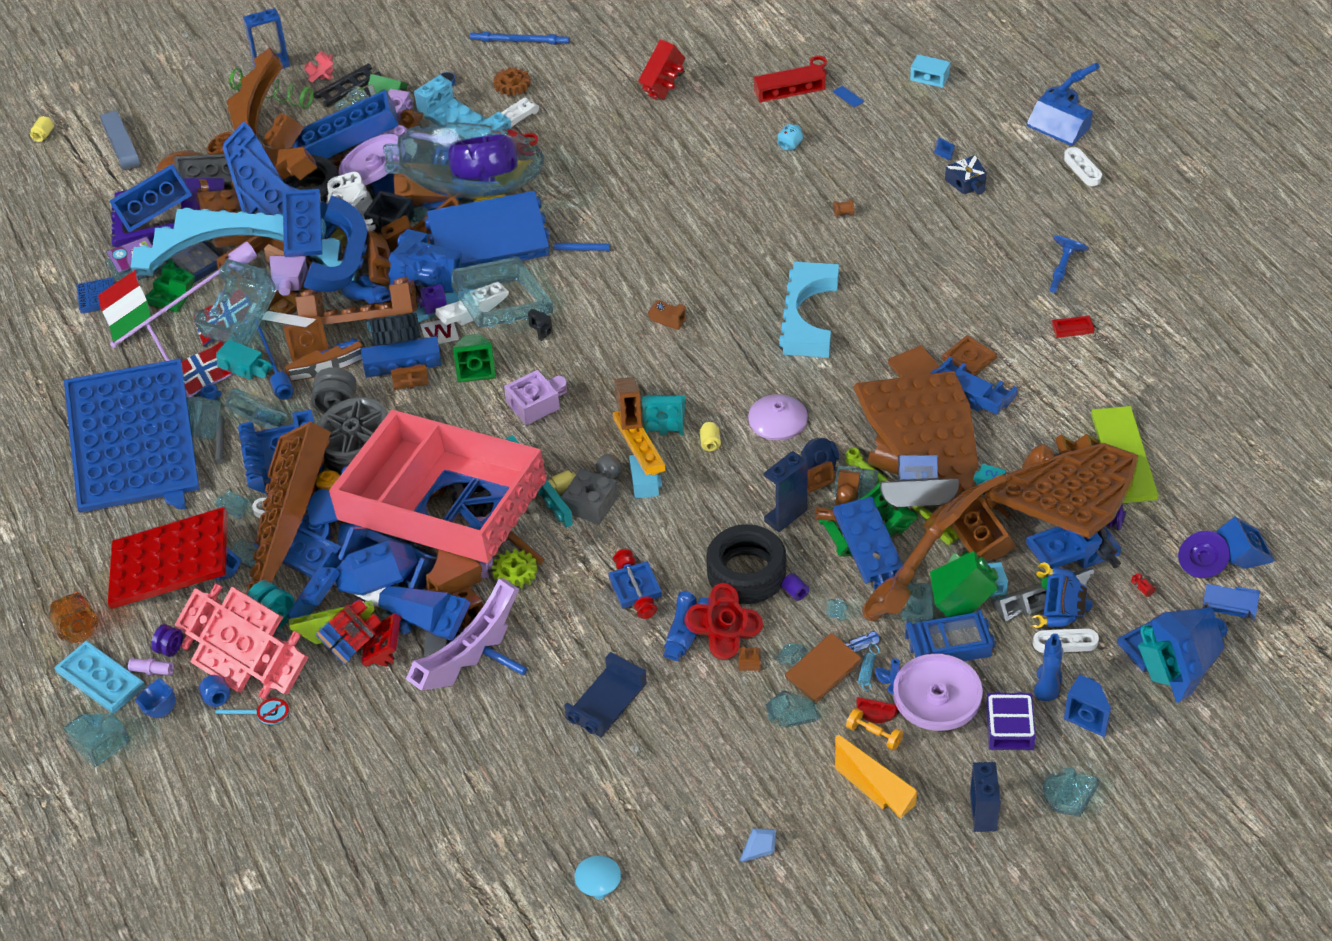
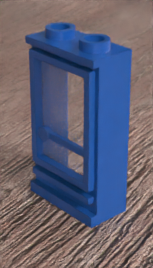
M978 610V613L913 624L907 622L905 624V638L910 639V652L915 654V658L927 654H945L962 661L991 657L992 648L995 647L994 636L989 634L988 619L983 617L981 610Z

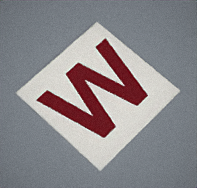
M441 320L420 324L424 338L437 336L438 344L459 340L454 323L445 325Z

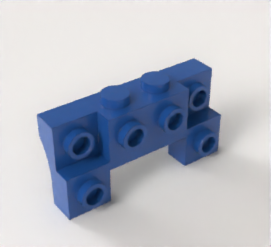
M950 356L939 368L934 369L930 373L954 371L968 399L970 408L978 412L984 408L997 415L1003 407L1007 408L1017 396V387L1014 386L1009 391L1003 388L1004 382L1000 380L992 389L993 384L966 372V364L962 363L960 367L953 365V358Z

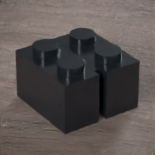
M379 191L363 215L364 220L372 218L373 223L371 225H376V229L373 231L382 234V227L407 215L409 222H411L415 216V211L411 198Z

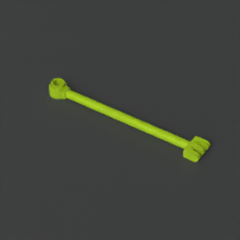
M851 447L846 451L845 461L848 465L859 466L878 482L889 480L865 462L857 448ZM910 506L925 519L932 515L923 506ZM951 525L944 530L940 537L948 545L952 544L953 540L955 541L959 538Z

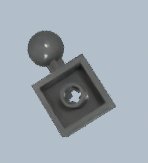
M611 454L601 456L596 463L597 473L580 468L562 495V500L569 507L572 515L600 525L618 498L617 480L614 479L620 474L622 466L616 456Z

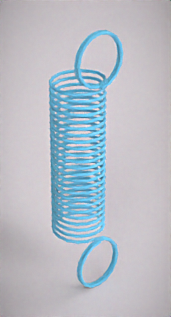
M870 646L869 650L872 654L868 659L866 655L868 656L870 653L864 655L858 684L860 683L864 690H866L863 687L864 685H870L875 661L874 654H878L873 653Z

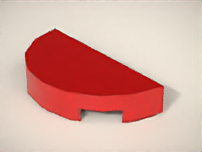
M857 697L856 708L863 711L862 717L869 722L885 723L895 718L899 712L895 704Z

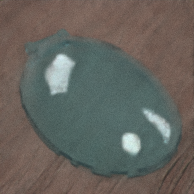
M446 122V126L436 127L435 123H431L428 128L423 129L420 126L409 128L407 133L398 137V144L387 143L383 146V152L386 156L384 168L387 173L403 174L415 184L441 195L467 199L497 197L522 188L541 172L544 156L537 145H530L528 143L529 139L519 134L515 137L507 134L506 129H502L499 132L491 130V126L475 123ZM488 135H507L514 139L518 153L517 167L509 173L495 176L496 182H479V179L463 180L452 174L449 166L448 151L455 142ZM393 156H397V161H393Z

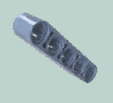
M117 110L100 115L104 130L123 171L140 166L137 153Z

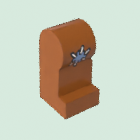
M656 300L648 311V316L656 323L679 330L686 320V306L678 304L676 307L668 305L662 300Z

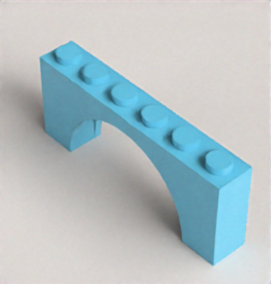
M794 262L793 269L789 271V280L791 282H788L787 293H790V295H786L785 306H788V308H784L783 320H786V322H782L781 333H784V335H780L779 346L783 347V355L829 358L831 331L819 329L808 324L801 318L797 310L802 302L812 295L826 291H837L839 264Z

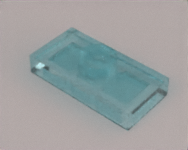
M240 539L230 549L242 559L240 563L251 569L256 564V560L253 559V553L256 550L258 551V548L247 541Z

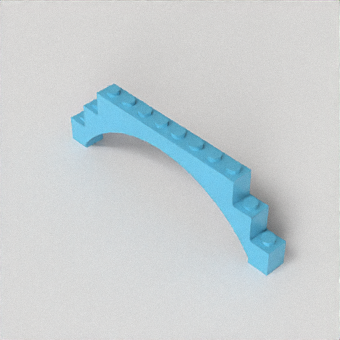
M191 208L177 209L174 229L170 227L155 228L152 248L149 246L134 247L131 269L132 271L136 269L137 275L153 276V271L178 252L197 243L218 237L255 235L284 242L283 215L248 214L242 211L230 213L226 210L216 212L208 209L193 210ZM321 218L322 255L310 256L323 266L335 267L342 263L341 242L335 238L325 239L326 224L325 220ZM358 268L352 278V281H357Z

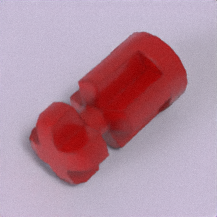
M1137 573L1133 575L1131 582L1134 585L1138 583L1137 588L1146 597L1151 596L1155 592V587L1147 579L1144 578L1142 580V574Z

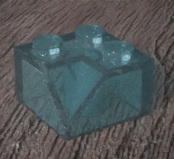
M112 713L81 714L63 727L69 744L94 767H97L130 742L125 725Z

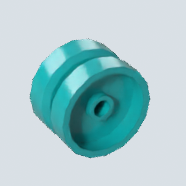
M267 580L259 581L253 585L247 592V595L283 616L277 627L281 630L289 620L287 613L294 604L293 596Z

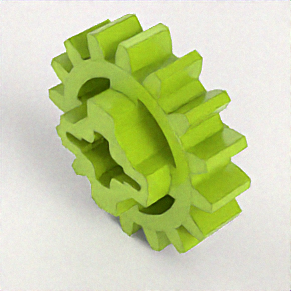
M514 549L513 553L506 550V555L499 554V560H493L492 574L493 579L497 580V582L499 579L504 578L514 586H519L523 589V584L530 585V579H536L535 573L538 572L536 559L532 558L531 553L525 555V550H522L520 553L517 552V549Z

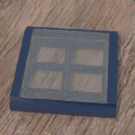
M203 241L178 252L165 262L167 263L169 260L174 261L175 266L178 268L182 267L186 272L195 276V283L218 269L217 259L221 255Z

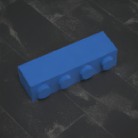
M437 336L361 348L366 378L391 374V370H395V368H407L419 364L426 365V368L442 366Z

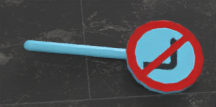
M271 698L263 701L257 710H216L215 713L257 714L261 722L273 725L284 721L288 717L289 706L282 699Z

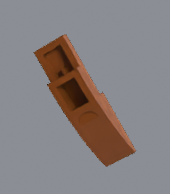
M367 229L365 240L367 249L363 257L368 259L369 280L386 286L390 282L388 277V267L391 265L389 263L390 249L381 234Z

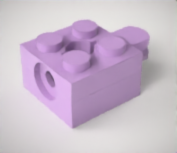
M536 370L504 386L506 402L523 423L528 425L560 409L558 397L567 393L566 379L562 376H556L547 381Z

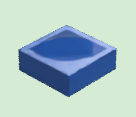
M938 138L934 153L950 160L955 145Z

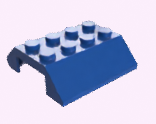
M312 409L292 413L294 424L257 432H255L252 422L242 423L238 426L239 437L242 441L241 449L244 468L247 470V486L249 488L268 494L265 492L266 484H270L271 478L268 477V472L279 437L310 421L314 423ZM323 465L320 467L318 474L323 469Z

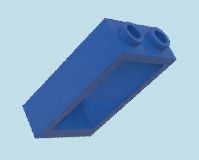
M276 8L244 16L243 20L253 66H256L254 58L257 57L251 27L274 22L281 52L277 53V56L281 59L283 68L290 67L281 19Z

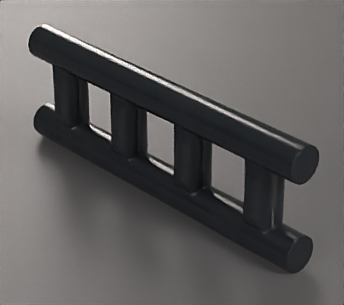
M368 63L313 93V97L315 99L323 97L325 99L323 101L325 107L343 99L349 92L369 84L370 75L373 74L369 71L372 69L371 65ZM379 71L374 73V75L382 76ZM362 74L366 76V78H364L361 81L356 79L358 76ZM347 82L353 84L352 86L346 89L342 86ZM335 89L339 92L334 96L328 94Z

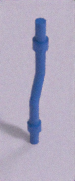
M491 32L470 33V39L482 40L483 42H490L491 40L549 42V44L555 45L557 43H570V37L557 36V34L545 36L491 34Z

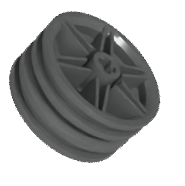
M368 397L350 398L331 407L319 420L317 425L331 432L329 436L330 442L325 449L324 457L332 471L337 472L340 476L342 469L351 463L388 415L385 407L379 401Z

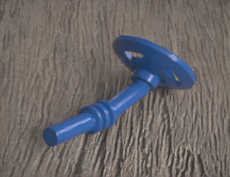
M1096 62L1084 69L1073 72L1061 86L1051 87L1045 93L1053 90V94L1066 100L1070 98V95H1073L1074 99L1071 102L1077 104L1078 94L1069 87L1074 82H1078L1084 79L1086 75L1100 68L1099 64Z
M1056 235L1053 236V239L1063 247V255L1053 273V281L1049 288L1052 293L1057 291L1060 281L1064 279L1065 268L1070 255H1073L1074 251L1089 250L1088 246L1080 242Z

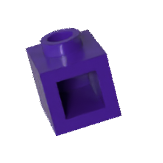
M442 284L420 289L421 297H418L420 308H424L425 315L436 313L437 308L447 305Z

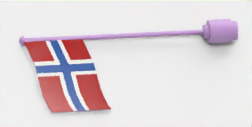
M149 323L146 324L164 359L166 361H169V358L166 352L164 351L161 343L159 342L156 334L154 333L151 325ZM222 341L182 361L187 401H190L192 396L200 392L204 386L215 384L234 374L217 366L216 353L224 345Z

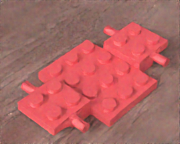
M215 583L210 594L195 588L175 623V626L180 628L186 635L180 647L189 650L193 640L200 642L190 662L210 675H220L225 679L228 686L241 693L252 675L264 684L258 694L262 699L266 700L271 689H277L283 694L288 695L309 658L296 647L301 634L293 631L288 642L273 636L283 616L237 588L231 587L223 603L217 598L223 586Z

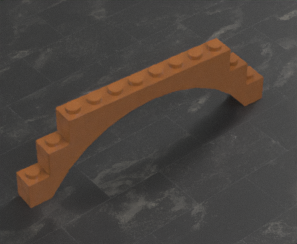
M270 47L254 58L255 69L240 79L242 84L241 90L226 100L228 104L227 110L231 114L230 120L234 124L232 126L234 131L244 121L252 128L258 140V119L263 100L273 81L283 68L281 59ZM263 146L282 180L290 175H295L301 180L317 168L314 158L304 147L284 150Z

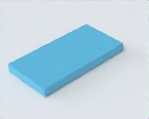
M87 640L54 667L59 675L112 714L117 712L145 687L141 679Z

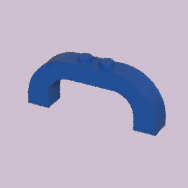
M331 195L323 220L339 226L345 232L347 245L340 265L327 267L315 262L311 263L303 287L319 292H334L346 287L351 282L357 268H361L364 258H361V255L364 256L367 245H365L367 226L364 218L350 203Z

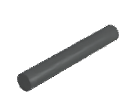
M217 416L215 462L222 464L224 417Z

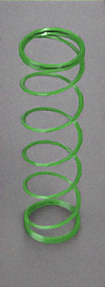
M235 68L230 74L229 85L231 89L240 91L238 88L241 86V81L239 80L238 85L235 86L234 74L239 70L240 79H242L243 72L240 68ZM277 79L274 84V94L271 97L265 96V98L269 99L275 95L277 101L281 103L289 99L291 105H300L303 109H307L313 100V90L310 87H304L300 95V103L295 105L290 101V96L294 90V84L291 83L288 87V98L280 101L276 97L280 86V80ZM277 81H279L278 88H277V90H276V92H275L276 83H277ZM292 85V91L289 95L290 86ZM309 89L310 99L307 106L304 107L303 101L305 100Z

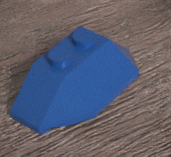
M387 540L348 554L337 567L340 575L335 582L339 592L363 596L402 582L412 569L418 565V560L412 545Z

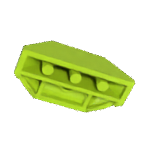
M372 600L364 602L368 607L360 614L364 620L369 618L375 610ZM344 607L289 619L290 629L298 632L301 636L315 644L325 645L316 636V631Z

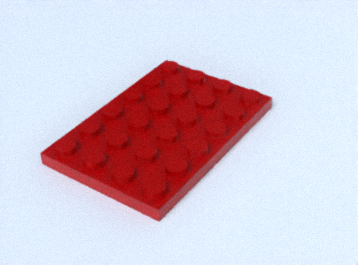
M225 507L113 540L107 605L114 609L226 575L228 511Z

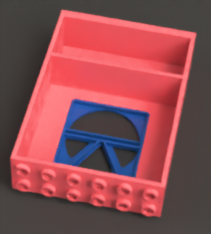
M391 410L329 492L337 520L489 563L492 557L497 554L500 545L506 541L511 529L517 525L522 513L526 512L529 503L536 497L540 487L545 484L547 474L544 469L541 449ZM454 483H469L443 520L428 515L426 505L428 499L435 491ZM477 486H482L491 493V496L470 498ZM494 503L491 513L482 521H479L466 508V505ZM460 513L469 522L470 526L466 527L452 523V521Z

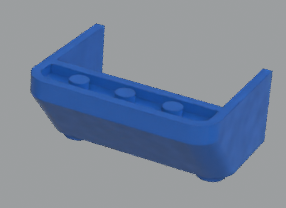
M350 527L338 558L344 560L350 553L387 540L407 545L411 544L365 527ZM412 545L418 565L412 569L410 574L403 580V583L406 584V588L423 590L427 584L426 575L431 573L438 556Z

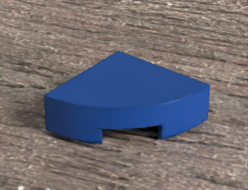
M183 490L163 494L167 504L176 507V509H186Z

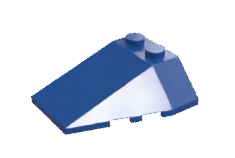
M1213 607L1163 612L1151 620L1156 640L1171 641L1181 675L1170 682L1176 703H1180L1193 694L1225 648Z

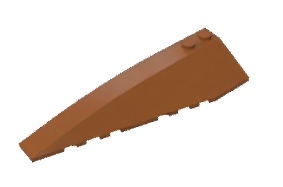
M311 421L279 437L268 472V477L271 478L270 484H266L265 488L268 497L262 504L265 512L260 516L255 542L259 547L258 551L256 550L253 553V559L256 560V563L250 570L249 576L253 580L248 584L247 592L259 581L267 580L272 582L294 540L309 503L319 469L324 462L323 455L329 445L331 433Z

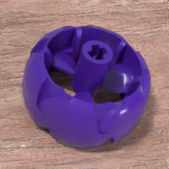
M488 135L455 142L449 148L448 160L450 170L455 177L463 180L479 179V184L484 185L496 182L495 176L513 171L518 164V153L512 137L507 135Z

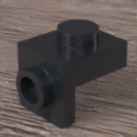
M534 309L528 312L529 327L536 329L538 340L543 341L552 332L551 317Z

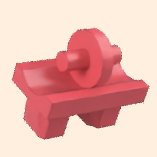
M320 51L315 56V59L319 62L317 66L311 61L305 64L304 70L309 75V81L313 82L318 77L321 80L325 78L331 80L333 78L331 72L335 70L332 67L334 56L331 53L327 55Z

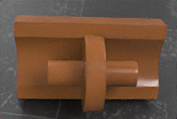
M405 109L401 112V119L398 123L404 126L407 131L413 132L420 127V121L424 115L422 112L415 113L412 109Z
M419 364L413 367H401L391 370L394 390L409 387L414 389V386L429 384L426 365Z

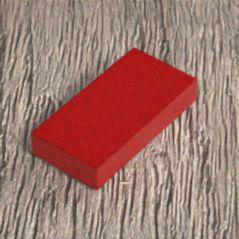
M1090 315L1052 320V327L1056 338L1093 334L1095 330Z

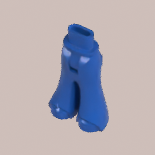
M366 274L360 277L358 283L351 280L346 287L341 289L343 295L349 300H366L371 304L391 300L390 290L370 281L369 275Z
M688 591L678 593L675 617L664 645L665 651L663 656L674 661H679L681 655L686 654V651L690 648L697 635L691 632L685 624L686 612L697 603L696 597ZM699 598L698 604L709 605L708 598Z
M1056 633L1047 639L1043 664L1037 670L1039 681L1034 687V695L1040 701L1054 700L1060 694L1063 647L1059 635Z

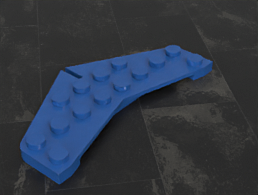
M243 121L223 144V151L241 210L248 214L256 212L266 215H283L282 191L298 189L283 182L254 131ZM321 201V218L323 219L327 204ZM325 221V239L330 237L339 226Z

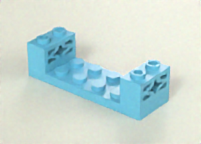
M438 75L414 91L417 113L422 112L426 119L445 131L452 130L460 140L488 135H502L507 130L512 129L511 119L499 111L486 119L454 99L451 81L441 75Z

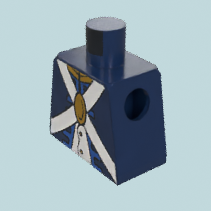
M976 155L946 166L945 180L962 194L975 191L980 195L985 191L986 171Z

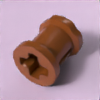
M849 199L846 202L839 203L834 201L835 217L845 214L854 215L853 200Z

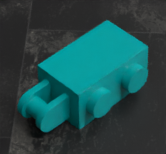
M230 339L216 353L218 367L249 380L254 375L265 378L267 372L273 369L270 362L262 359V352Z
M1145 624L1141 628L1143 641L1138 647L1150 678L1153 682L1170 685L1172 680L1181 675L1171 641H1157L1153 627Z

